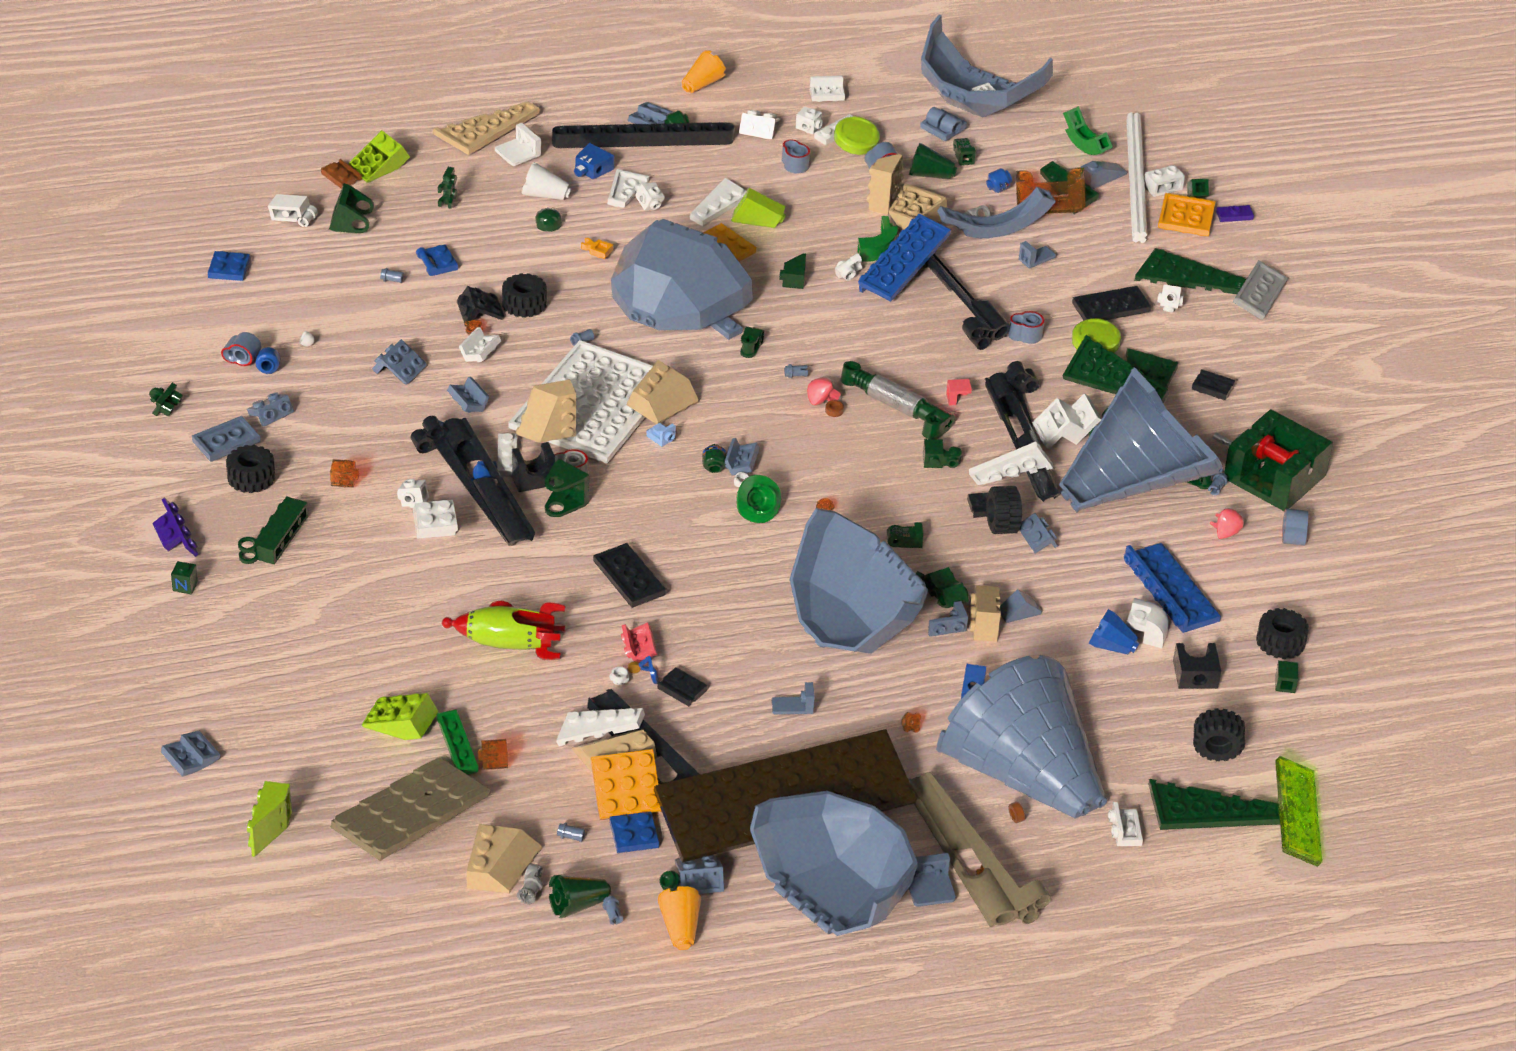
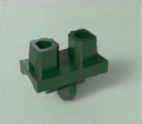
M172 382L165 392L162 387L151 389L149 392L150 400L153 403L156 402V408L152 412L153 415L158 416L161 412L169 417L175 407L169 401L176 406L181 402L183 395L175 390L177 387L175 383Z

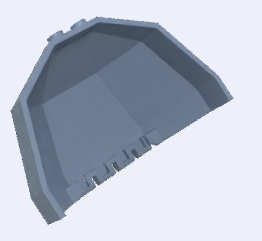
M938 15L929 28L921 57V70L924 77L947 104L983 118L1014 104L1045 86L1053 76V59L1049 58L1041 69L1020 82L1009 83V80L999 76L995 77L994 74L984 70L981 72V69L971 66L968 60L961 56L943 33L942 15ZM988 82L995 89L992 91H972V88Z
M666 219L655 220L624 246L611 278L612 298L629 320L657 330H701L743 309L753 299L752 279L726 244L717 243V237L691 228L689 229L677 223L674 224V222Z
M820 508L814 510L806 523L789 579L799 622L804 627V631L815 639V643L820 647L872 654L914 621L926 599L928 589L925 587L926 584L885 541L880 543V538L875 533L835 511Z
M829 791L772 798L755 807L750 831L766 878L776 884L774 890L783 898H787V901L799 911L802 910L806 917L812 922L817 923V926L827 934L834 933L836 936L870 928L886 920L912 884L918 862L906 832L875 806Z

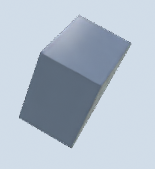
M1018 589L999 608L1005 623L1041 615L1042 613L1034 599Z

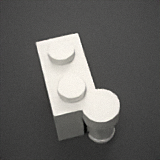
M276 194L268 205L272 220L298 221L302 227L304 225L307 227L309 222L318 214L317 209L310 205L308 196Z

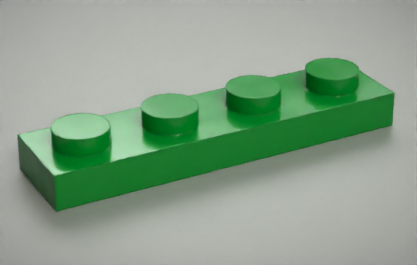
M457 710L437 713V721L454 766L467 775L477 773L478 764Z

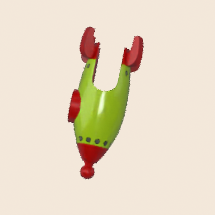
M495 601L489 607L469 611L460 615L455 620L445 617L442 620V626L447 629L455 627L459 633L481 645L512 650L536 649L538 658L542 660H558L561 654L548 651L547 648H552L551 640L560 641L561 634L554 633V631H565L566 625L555 623V617L551 613L565 612L566 607L561 604L547 602L541 606L539 612L513 607L512 604L506 601Z

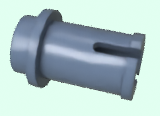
M388 268L382 269L380 279H383L384 282L388 280L402 283L404 272L392 271Z
M588 329L581 333H573L570 336L572 345L575 346L579 340L584 342L594 340L593 331Z
M788 364V366L784 367L785 377H807L808 370L806 369H808V366H792Z
M1224 473L1214 475L1213 482L1208 488V491H1211L1210 494L1219 495L1222 487L1228 482L1227 476Z
M566 822L564 824L560 823L557 831V836H560L561 839L565 837L579 842L583 841L585 834L584 828L569 826Z
M614 896L606 897L603 900L602 907L607 911L610 923L614 925L616 922L617 925L623 921V916L619 909V900Z

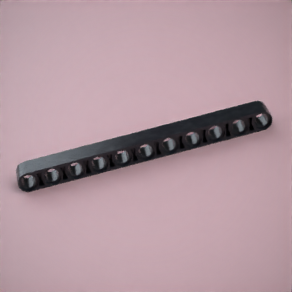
M728 122L555 126L552 128V145L555 148H584L589 143L597 147L729 145L734 141V125Z

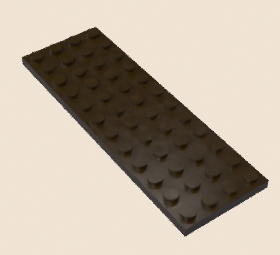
M887 729L656 785L653 789L682 863L754 845L755 842L750 826L755 807L772 798L829 791L875 806L881 812L914 804L917 800Z

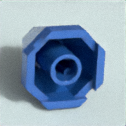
M1109 609L1089 641V644L1096 648L1127 655L1130 652L1134 653L1140 643L1137 642L1138 637L1115 612Z

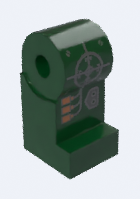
M954 139L953 149L959 165H973L975 163L976 150L974 147H971L969 139Z
M914 522V526L901 527L899 525H892L888 527V545L900 548H922V522Z

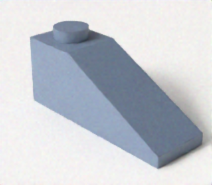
M1091 161L1080 166L1079 180L1090 188L1095 189L1127 175V171L1116 163Z

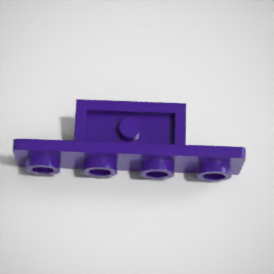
M164 497L162 502L167 512L152 523L163 547L169 551L182 541L185 548L197 557L199 555L196 550L198 546L190 537L192 534L184 525L185 520L178 513V506L173 501L170 503Z

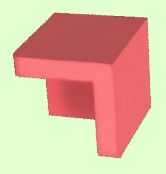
M969 379L947 380L946 396L949 406L956 405L957 396L972 393Z

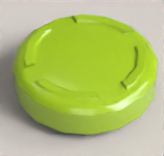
M846 117L837 123L834 130L836 144L844 151L856 155L866 154L878 145L880 139L877 127L862 117Z
M1102 319L1081 321L1075 325L1072 331V344L1076 349L1080 346L1085 335H1088L1092 341L1100 343L1104 349L1113 353L1118 350L1121 343V333L1117 327Z

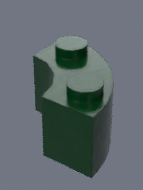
M949 567L924 575L925 587L928 589L931 597L935 596L938 599L937 604L939 606L950 608L953 607L954 602L961 601L965 603L969 601L966 587H964L962 582L955 579Z

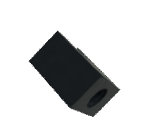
M549 442L542 443L540 455L529 461L523 459L519 448L512 449V478L518 492L545 488V478L555 463V455ZM554 479L549 482L552 486H554Z
M1176 643L1173 664L1178 689H1218L1221 667L1216 644L1208 643L1206 656L1198 658L1190 656L1185 651L1183 643Z

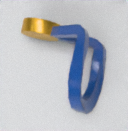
M647 656L640 663L634 661L628 664V671L630 673H638L640 670L650 671L653 683L658 684V674L656 669L653 668L650 656Z

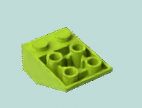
M381 130L348 165L362 175V179L369 183L399 169L410 156L401 144Z
M428 693L380 697L376 700L375 705L361 725L364 728L403 740L421 739L439 711Z
M265 781L263 788L258 790V803L253 805V818L247 824V833H250L248 847H251L253 857L258 855L287 829L292 814L290 784Z

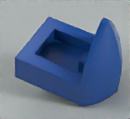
M478 461L473 469L474 479L492 478L483 461ZM492 461L497 468L496 461Z

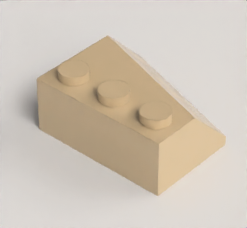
M902 154L877 159L875 164L871 165L869 171L871 179L868 184L870 193L867 197L869 210L889 214V209L899 197L900 191L904 188V183H901L904 178V174H902Z
M905 183L903 191L899 193V198L894 201L889 209V214L901 231L905 230L913 218L915 219L918 214L938 223L941 221V217L937 210L940 206L947 208V198Z
M657 360L633 390L626 405L655 424L671 418L675 413L684 411L688 406L697 404L699 400L688 378L660 360Z
M571 380L533 386L527 401V409L522 414V422L520 427H517L516 434L539 443L575 437L576 392Z
M633 730L572 747V750L591 773L590 758L595 756L653 749L654 759H657L655 743L644 730Z
M479 824L467 868V888L510 894L522 877L523 871L533 862L534 856L542 850V846L522 829Z

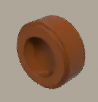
M831 400L826 403L825 412L831 417H839L844 412V405L840 401Z
M1016 801L1009 804L1008 810L1012 820L1015 823L1024 821L1025 815L1020 803Z

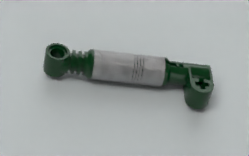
M847 361L843 364L841 382L844 385L859 387L868 396L912 418L924 420L922 435L926 439H939L952 427L955 416L928 403L927 399L883 376L870 374L861 369L860 364L857 362Z

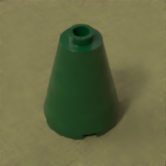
M919 143L909 175L950 179L951 176H955L957 167H954V162L926 145Z
M554 875L549 882V887H552V894H549L550 905L553 913L556 916L560 915L559 918L568 917L597 905L611 895L610 884L605 879Z

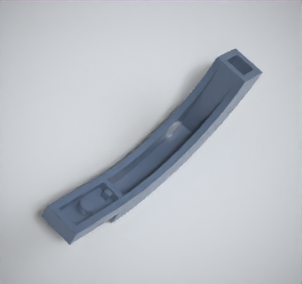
M1036 187L1023 202L998 215L976 217L940 206L937 212L943 223L947 225L952 224L962 229L965 236L994 238L1012 234L1029 226L1043 216L1056 201L1050 191Z

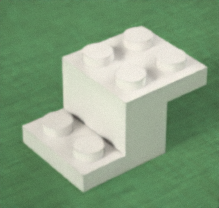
M1083 394L1072 406L1056 398L1032 423L1044 446L1050 449L1061 437L1077 445L1101 421V417L1090 397Z
M453 499L414 503L413 517L417 539L456 535L458 527Z

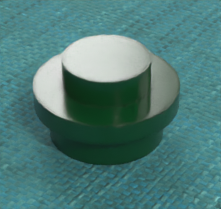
M675 871L664 872L659 880L662 889L670 888V892L676 890L680 884L679 874Z

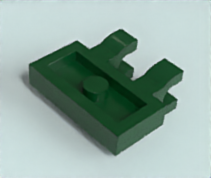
M447 167L443 175V181L438 185V193L443 191V196L438 200V207L446 204L449 209H452L453 199H456L457 189H455L457 175H455L454 167Z

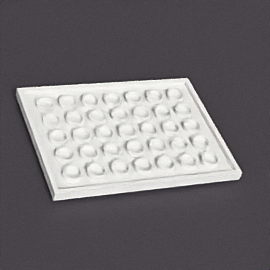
M579 340L542 383L571 380L576 392V436L547 442L568 450L576 449L583 451L590 458L608 463L645 418L626 404L633 390L653 366ZM527 401L509 421L510 429L517 430V427H520L522 414L525 413L528 406Z

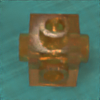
M333 459L330 470L331 486L354 488L355 480L359 479V469H356V461Z
M506 739L482 740L481 749H477L478 762H482L483 770L508 768Z

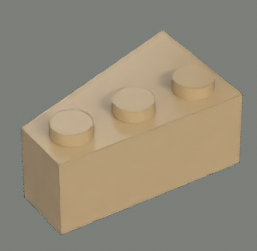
M976 585L975 593H971L970 604L974 605V607L971 606L970 618H974V620L970 622V632H974L973 640L997 642L1001 611H999V587Z

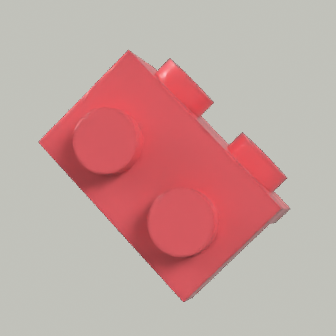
M648 622L632 630H629L626 624L622 625L623 633H621V637L626 644L624 651L628 658H632L633 661L640 663L647 656L653 657L658 655L652 629Z

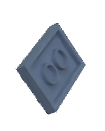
M242 416L192 435L193 443L210 462L231 454V451L237 450V447H244V445L252 446L261 442L260 435Z

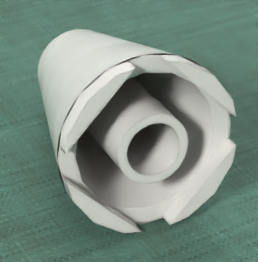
M533 162L528 171L527 180L522 190V194L525 196L564 200L565 197L568 198L571 192L569 183Z

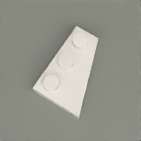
M617 169L607 204L624 208L635 197L641 184L649 182L650 176Z

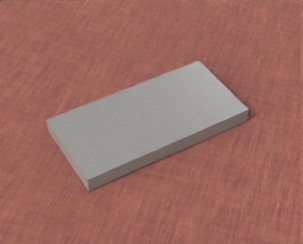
M1258 260L1233 300V303L1263 320L1288 278Z

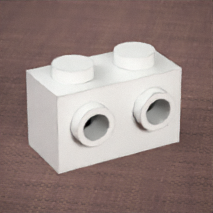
M1175 165L1155 169L1145 173L1144 185L1150 194L1156 197L1165 193L1183 190L1185 175Z

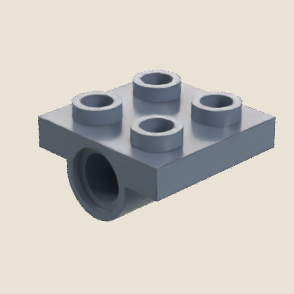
M932 107L928 111L926 119L921 122L920 128L946 142L966 129L967 122L943 109L940 110Z

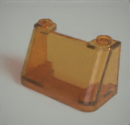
M1084 167L1071 169L1068 172V181L1034 183L1031 172L1027 170L1016 171L1017 205L1023 202L1036 187H1040L1050 191L1056 201L1045 214L1082 211L1086 204Z

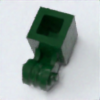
M924 439V468H942L943 466L955 468L961 463L962 451L960 448L950 447L949 451L943 448V439Z

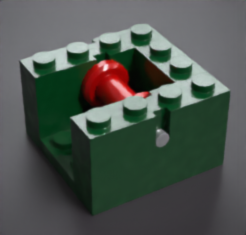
M1272 409L1252 424L1251 429H1247L1239 434L1234 441L1217 432L1212 437L1214 440L1229 447L1224 470L1227 480L1284 512L1285 509L1291 508L1326 476L1333 442ZM1264 462V466L1259 469V465Z

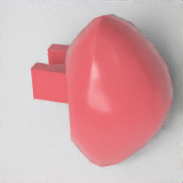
M826 377L814 379L807 386L808 398L812 405H820L825 400H838L841 394L833 388L832 381Z
M1230 508L1222 510L1220 514L1216 513L1217 522L1213 523L1211 521L1210 525L1217 529L1219 539H1225L1237 534L1244 525L1242 516Z

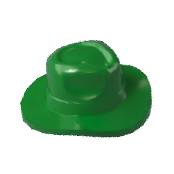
M752 475L745 478L737 492L736 503L739 514L744 519L754 523H765L772 520L778 513L781 504V491L778 485L772 479L762 475Z

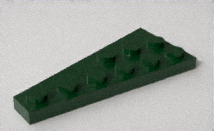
M1157 248L1152 251L1136 273L1134 281L1147 279L1150 280V283L1157 284V281L1166 282L1170 286L1195 289L1196 286L1205 287L1207 291L1221 289L1223 293L1238 294L1246 281L1244 277H1239Z
M1085 335L1062 376L1064 380L1116 395L1120 387L1126 382L1133 367L1113 352L1104 349L1100 343H1095L1091 340V337ZM1138 370L1153 386L1164 404L1169 395L1168 389L1155 380L1147 378L1143 372Z
M1127 348V362L1133 368L1135 367L1143 372L1147 378L1153 379L1165 388H1168L1178 368V362Z
M1149 779L1148 782L1160 830L1283 824L1284 818L1279 803L1259 799L1248 801L1240 799L1238 795H1232V797L1222 796L1221 792L1191 786L1181 788L1176 787L1175 783L1170 782L1165 785L1156 783L1154 779Z

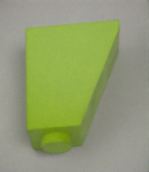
M748 188L735 208L731 221L734 223L775 228L785 218V206Z

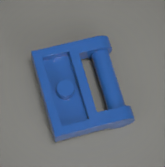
M446 244L428 249L420 247L416 250V255L423 261L426 271L430 276L458 270V264ZM428 257H431L433 259L436 266L432 264Z

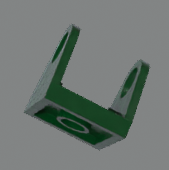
M343 183L334 207L329 230L346 233H365L369 229L370 223L363 215L373 211V201L351 185ZM359 201H366L369 203L370 208L367 210L360 209L357 203ZM357 219L362 220L366 226L359 229L354 227L352 222Z
M558 459L545 478V487L553 491L545 504V513L551 517H562L585 507L589 503V474ZM553 479H554V486H552V485L549 484V482H550L551 480H553ZM552 505H560L563 507V510L560 512H553L549 509V507Z

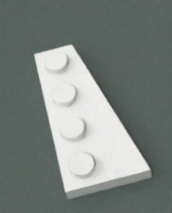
M724 178L690 213V219L701 226L706 225L736 207L747 190Z
M1033 442L969 469V475L977 485L1000 481L1005 476L1013 478L1018 477L1019 473L1027 471L1031 474L1038 472L1037 469L1046 467L1049 470L1054 468L1052 461L1039 444Z
M643 708L568 712L556 741L559 746L566 745V741L575 740V743L584 741V737L593 735L595 738L603 737V735L610 731L616 734L638 729L645 713Z

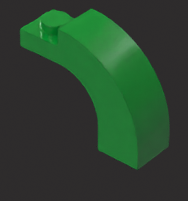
M1079 106L1063 113L1069 127L1065 131L1072 143L1081 151L1089 155H1097L1113 148L1107 132L1096 134L1088 128Z
M882 216L881 234L875 237L858 238L857 253L860 255L862 262L877 261L881 253L889 248L890 243L897 239L898 227L890 223L889 216Z

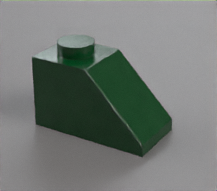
M805 253L784 262V270L780 269L779 280H783L782 287L803 289L806 267Z

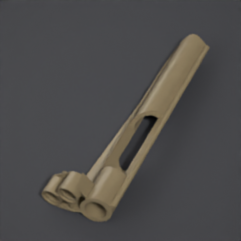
M931 772L913 779L908 778L917 798L914 805L943 852L948 853L951 865L990 927L1003 925L1015 919H1021L1024 924L1034 922L1039 917L1038 909L1044 908L1051 901V897L1041 881L1033 880L1019 888ZM972 848L984 867V871L976 876L969 875L954 850Z

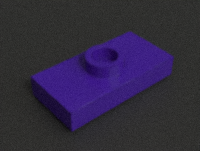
M1250 205L1216 208L1220 222L1247 221L1254 218Z

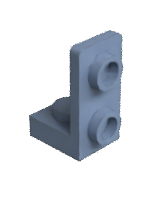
M1027 241L1020 243L1018 260L1029 269L1056 257V254L1047 246L1035 249Z
M954 602L953 610L950 611V617L929 620L928 635L930 637L967 631L968 616L962 602Z
M805 682L804 691H801L800 697H772L773 714H813L815 697L813 682Z

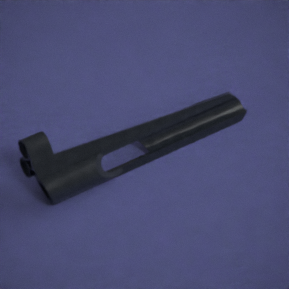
M934 253L925 264L950 292L953 290L975 316L968 317L963 321L962 330L977 349L984 350L989 346L990 339L997 341L1007 337L1006 334L1010 330V324L988 300L974 299Z
M433 415L426 417L422 422L423 429L415 430L410 436L417 451L424 454L435 449L438 450L508 546H513V543L517 541H533L536 532L466 418H452L442 422ZM475 460L483 461L492 478L474 479L466 464Z

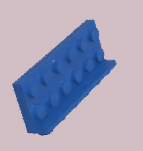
M918 214L915 219L913 218L907 228L900 232L899 237L890 243L889 248L881 253L879 259L871 264L865 275L859 278V291L863 293L867 289L891 302L951 235V229Z
M1162 543L1134 550L1131 545L1126 546L1124 554L1125 563L1132 568L1134 574L1139 577L1145 588L1151 592L1155 601H1158L1163 610L1173 620L1174 625L1182 633L1220 622V614Z

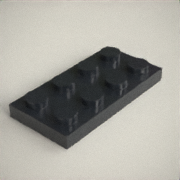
M1138 286L1076 296L1072 299V304L1083 321L1088 319L1110 320L1151 312V305Z
M628 543L593 555L594 563L631 608L666 595L665 587Z

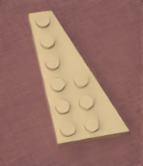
M526 101L510 106L505 111L495 110L494 114L488 116L485 113L464 119L462 123L457 125L451 123L447 124V127L443 129L439 127L433 128V134L470 155L516 128L517 124L524 123L540 114V108Z

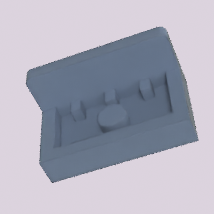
M468 377L464 385H449L447 389L452 398L461 406L462 410L468 413L483 412L489 399V395L472 377Z
M278 392L268 395V399L264 401L258 400L252 403L253 406L247 409L249 416L259 417L262 426H267L294 412L289 396L278 394Z
M736 438L731 440L725 458V467L729 469L732 476L739 472L746 474L752 472L760 449L757 442L740 446Z
M1036 513L1023 520L1019 529L1035 554L1051 543L1054 548L1058 547L1054 541L1057 539L1056 535L1051 529H1046L1049 525L1043 517L1039 519Z

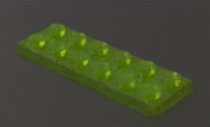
M1279 756L1275 760L1282 852L1318 867L1322 863L1314 770Z

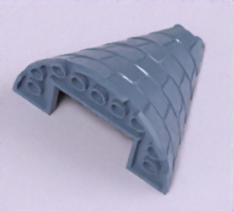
M1134 367L1124 385L1118 390L1100 423L1095 426L1085 445L1082 446L1071 467L1060 482L1059 486L1062 489L1060 494L1066 501L1071 500L1070 505L1077 513L1080 510L1098 506L1105 502L1124 499L1128 496L1151 492V490L1220 474L1223 471V466L1218 456L1197 434L1192 437L1164 406L1153 386Z
M1040 655L1038 659H1033L1030 656H1025L1000 666L989 673L990 679L982 686L978 683L975 684L958 702L947 718L950 724L947 730H941L936 747L938 752L951 756L970 768L1002 781L1006 786L1024 793L1028 797L1074 819L1085 816L1107 803L1101 780L1097 774L1094 758L1090 751L1087 735L1083 728L1081 716L1077 709L1068 674L1065 668L1054 658Z

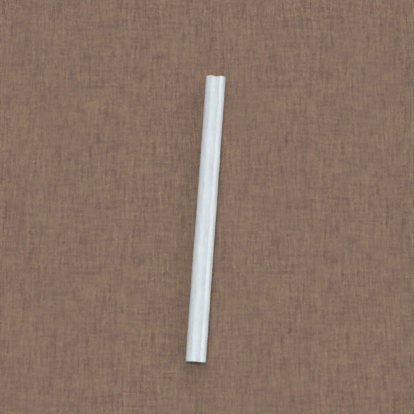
M1130 112L1127 114L1126 121L1132 240L1143 243L1146 241L1147 222L1141 115L1138 112L1135 114Z

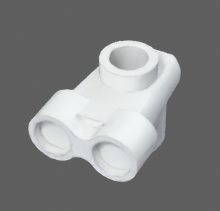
M858 253L851 256L847 261L842 260L837 264L835 272L839 279L843 277L845 281H849L855 277L857 271L862 269V259Z

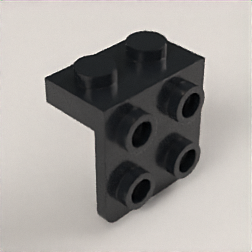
M467 286L457 299L461 316L467 325L472 324L479 312L500 320L504 318L498 297L493 293H487L479 288Z

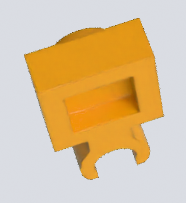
M585 238V243L581 242V249L590 250L591 255L606 259L613 251V244L599 239L594 242L590 238Z

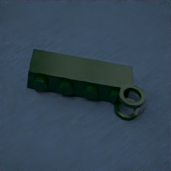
M286 496L283 502L279 503L275 513L269 517L266 526L261 528L260 534L256 539L253 537H243L238 541V549L240 550L239 560L244 564H252L259 560L275 565L308 518V503ZM247 541L253 542V546L245 548L241 544ZM246 553H253L255 555L252 559H244L242 556Z

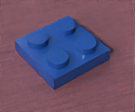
M215 251L208 270V278L243 281L250 261V254Z
M651 811L610 817V826L617 853L659 848V840Z

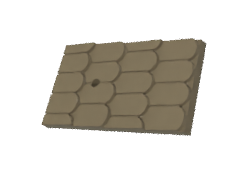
M439 757L414 769L413 773L391 783L390 787L359 801V805L336 815L335 819L331 820V828L381 861L489 796L490 789Z

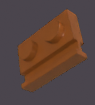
M342 159L338 163L333 162L321 168V174L341 189L343 183L353 185L357 180H362V175Z

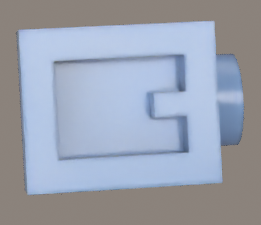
M658 423L647 430L646 436L663 447L675 439L676 425L672 423L666 427L662 423Z

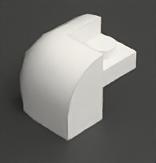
M1135 598L1126 625L1129 628L1145 632L1143 644L1162 648L1168 631L1167 613L1155 603Z

